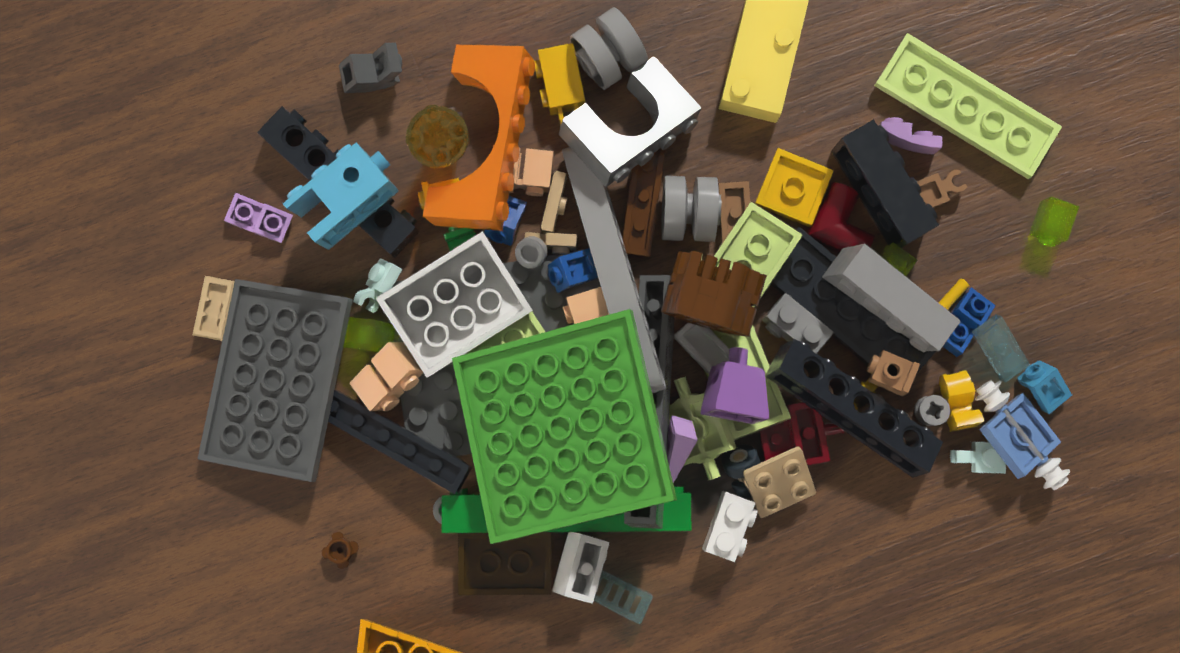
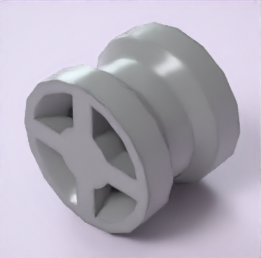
M925 396L915 404L914 415L922 425H941L949 418L950 406L947 400L941 396Z

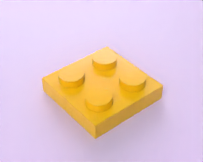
M777 148L755 204L760 208L811 227L834 170Z

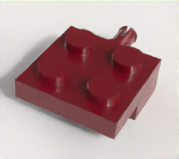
M805 403L786 406L791 417L789 420L759 431L764 461L799 446L803 451L807 465L830 461L826 441L827 436L844 434V430L841 428L832 430V428L838 427L834 423L824 424L822 415Z

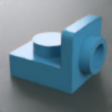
M1042 361L1031 364L1017 377L1021 385L1030 389L1041 410L1048 414L1072 396L1058 369Z

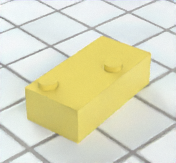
M745 0L718 109L774 123L778 121L782 113L809 0Z

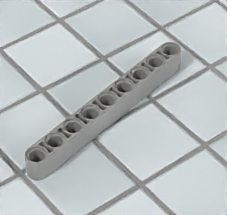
M570 147L562 149L608 313L613 314L627 309L633 310L651 391L655 393L665 390L666 384L608 189Z

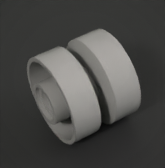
M612 7L596 18L601 36L589 25H585L570 35V41L574 44L575 54L579 63L588 76L593 78L603 90L622 79L618 63L628 72H632L648 61L646 50L638 34L627 18L615 7Z
M664 176L661 218L662 240L682 241L686 224H691L694 241L715 242L717 225H720L722 206L717 177H696L693 193L691 194L687 192L685 176Z

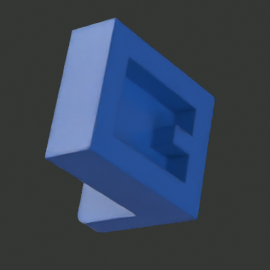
M509 196L507 202L509 215L507 220L504 221L503 230H484V234L496 243H504L511 246L514 242L517 227L526 210L527 202Z
M590 248L560 256L548 264V277L551 284L555 286L557 293L598 279Z

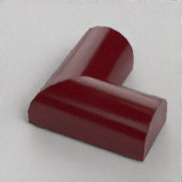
M833 182L807 234L822 246L837 253H840L843 248L866 244L868 247H871L875 237L847 223L859 198V193L849 186Z

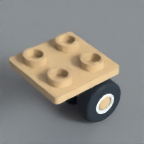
M745 444L737 445L735 449L725 452L722 457L725 473L731 478L738 479L731 483V487L739 497L753 499L760 518L769 516L816 494L803 451L799 446L761 463L756 449Z

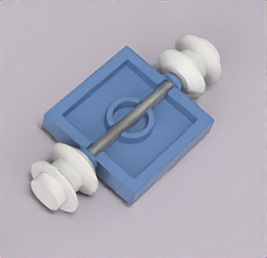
M990 380L976 390L979 395L975 400H984L987 404L984 412L995 411L997 413L979 430L1017 479L1026 476L1037 465L1034 476L1036 478L1043 477L1046 480L1043 485L1044 489L1051 487L1053 490H1056L1069 481L1067 475L1070 473V470L1060 469L1061 458L1047 457L1061 441L1024 393L1016 396L1006 404L1010 393H1001L998 389L1001 381L994 384Z

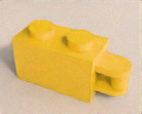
M573 43L538 50L539 60L534 61L537 79L543 78L545 89H540L543 107L549 106L550 115L558 114L560 126L562 119H564L563 113L575 111L585 104Z

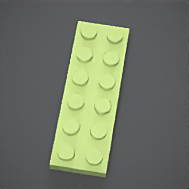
M908 33L874 85L1027 179L1033 176L1062 126Z

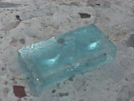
M995 314L972 331L1000 380L1007 382L1030 365L1002 316Z

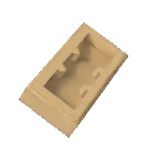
M554 172L541 225L543 234L554 233L558 214L564 215L568 199L563 197L567 180L566 173Z
M205 276L193 336L219 341L223 340L235 281Z

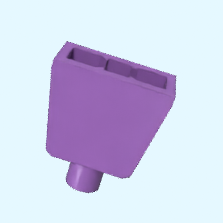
M741 347L730 348L729 361L712 366L703 398L701 415L749 424L769 419L765 371L762 368L747 365V349Z

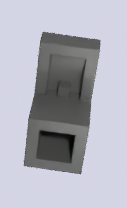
M384 43L373 54H350L339 64L344 93H366L386 89L400 82L399 74L402 72V57L398 53L397 44Z

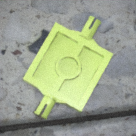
M686 377L674 380L680 398L670 405L669 422L671 416L691 420L698 440L684 465L703 463L708 481L721 477L714 459L720 454L736 448L726 419L701 415L705 393L691 394Z

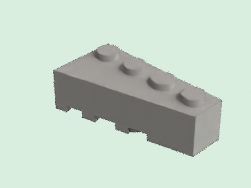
M866 244L843 248L822 276V278L885 321L891 329L909 338L911 345L922 352L940 351L960 323L957 317Z

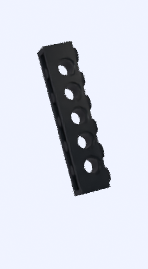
M281 106L257 133L310 181L313 179L311 177L313 172L319 168L312 165L314 157L324 154L326 159L322 165L328 166L337 159L336 154L339 149L333 153L326 146L329 141L317 129L311 133L304 126L307 121L295 109L289 113ZM295 135H303V141L299 146H291V139ZM390 198L358 226L392 257L396 258L419 231L414 226L417 221L404 209L399 213L392 206L395 201ZM381 215H392V222L389 226L384 228L378 226V219Z
M793 339L780 346L765 377L912 478L930 473L943 444V441L934 436L930 429L918 425L910 419L906 412L895 409L885 402L884 397L869 391L861 385L857 378L846 375L836 368V365L831 360L822 358L813 352L811 347L805 342ZM803 367L807 370L809 377L804 373ZM829 385L833 390V394L829 390Z

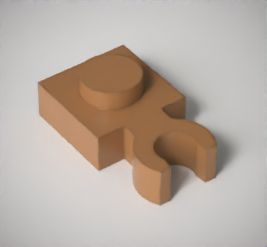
M960 170L951 171L944 177V180H941L939 174L936 173L917 181L921 188L920 195L924 202L935 208L950 201L947 193L956 195L963 192L967 188L966 184L956 187L952 183V178L958 176L961 173Z

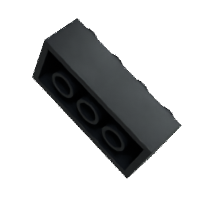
M873 119L842 137L831 153L853 189L859 193L861 202L894 253L939 226L936 221L938 216L934 208L930 204H926L921 197V188L918 182L913 177L910 178L904 169L905 162L902 156L897 151L892 150L888 143L889 136L883 126L877 125Z

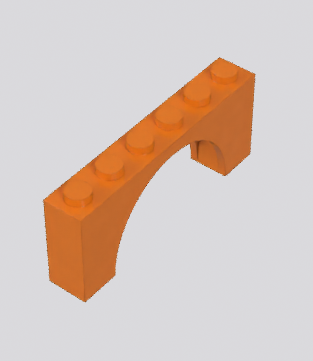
M456 44L451 73L461 85L477 87L493 96L499 112V131L491 153L473 173L449 185L428 187L423 217L434 226L503 230L504 221L507 220L509 215L507 203L509 191H512L514 187V164L519 159L520 133H523L525 127L524 109L530 99V76H533L535 72L534 59L524 46Z

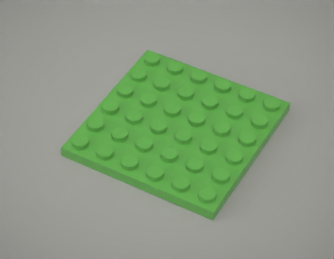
M627 309L452 358L490 544L677 500L633 310Z

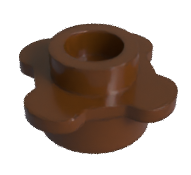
M335 532L332 534L331 541L327 547L322 549V556L324 559H329L331 562L336 563L338 568L344 569L349 566V559L354 553L358 552L359 546L357 542L344 538L342 532ZM339 547L343 549L342 553H338L337 549Z

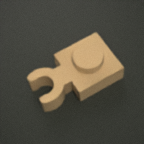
M525 232V238L529 236L540 238L545 243L547 249L552 250V254L567 255L570 254V251H576L577 234Z

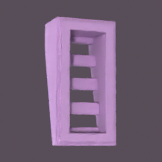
M671 416L667 443V459L673 483L698 441L693 422L677 416Z

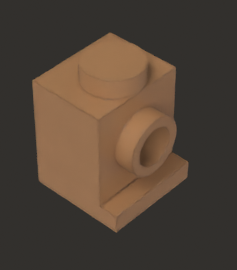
M883 350L879 356L873 355L866 371L871 373L868 382L904 396L909 393L920 364ZM889 365L897 368L898 373L896 376H891L887 372Z

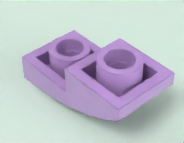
M886 118L879 124L883 126L889 136L888 143L902 149L923 154H935L942 148V136H933L931 131H917L912 135V123L903 122L902 118Z
M235 193L224 221L282 243L293 215Z

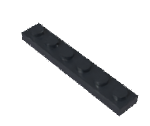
M337 389L334 390L328 422L454 494L460 492L473 466L376 411H369L365 405Z

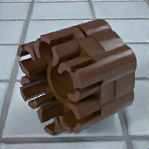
M679 251L670 278V283L673 285H668L661 313L711 330L735 336L749 337L757 311L752 306L758 307L767 275L751 270L746 265L738 262L733 263L731 270L729 269L731 261L720 259L719 266L716 267L717 257L706 255L705 261H703V253L691 251L688 253Z

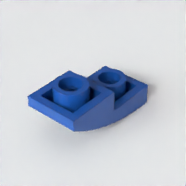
M971 287L951 312L960 320V323L943 347L956 357L960 356L975 333L983 327L996 305Z

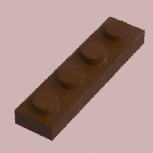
M661 148L654 152L651 160L645 165H636L632 168L622 238L626 253L629 256L651 257L665 150Z

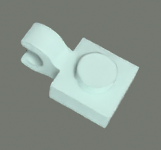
M380 258L378 263L369 272V279L365 284L369 287L357 292L353 302L362 306L364 300L369 298L370 301L366 309L372 313L376 312L379 308L376 298L393 287L402 269Z
M972 442V451L950 450V463H972L971 472L1006 474V463L989 442Z

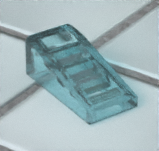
M602 570L599 584L602 578L608 581L601 596L595 594L594 602L635 623L641 624L653 599V594ZM613 584H616L619 587L611 602L607 600ZM626 589L630 591V594L624 606L621 607L618 603ZM637 595L641 597V600L634 613L630 611V608Z

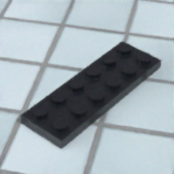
M798 227L796 231L803 236L771 282V285L783 295L787 293L834 332L832 336L866 365H869L873 355L879 356L885 350L908 361L919 363L918 373L936 351L922 352L916 349L909 342V338L891 329L881 318L822 278L836 257L803 229ZM889 365L887 368V372L891 376L897 375L898 370L896 367Z

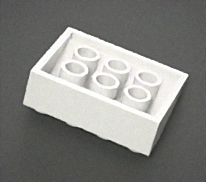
M483 231L376 298L426 377L431 376L453 362L452 358L464 355L533 311Z

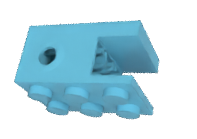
M357 142L352 146L348 144L341 148L336 154L337 159L328 166L322 165L316 169L311 175L313 179L306 185H299L291 190L287 195L288 200L283 203L286 209L301 218L321 201L327 206L331 213L308 231L307 234L315 243L328 250L399 191L383 172L390 166L385 157L379 151L370 157Z

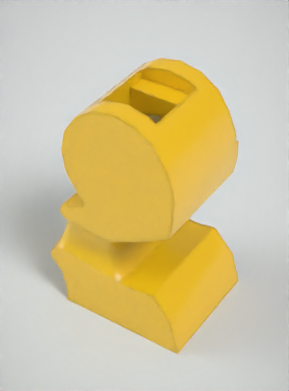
M963 370L958 373L940 375V391L942 397L947 400L950 406V415L947 419L950 432L977 427L983 423L984 418L979 409H972L975 388L968 372Z

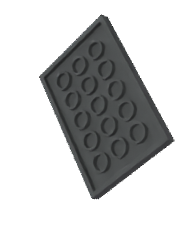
M235 279L198 460L316 482L352 299Z

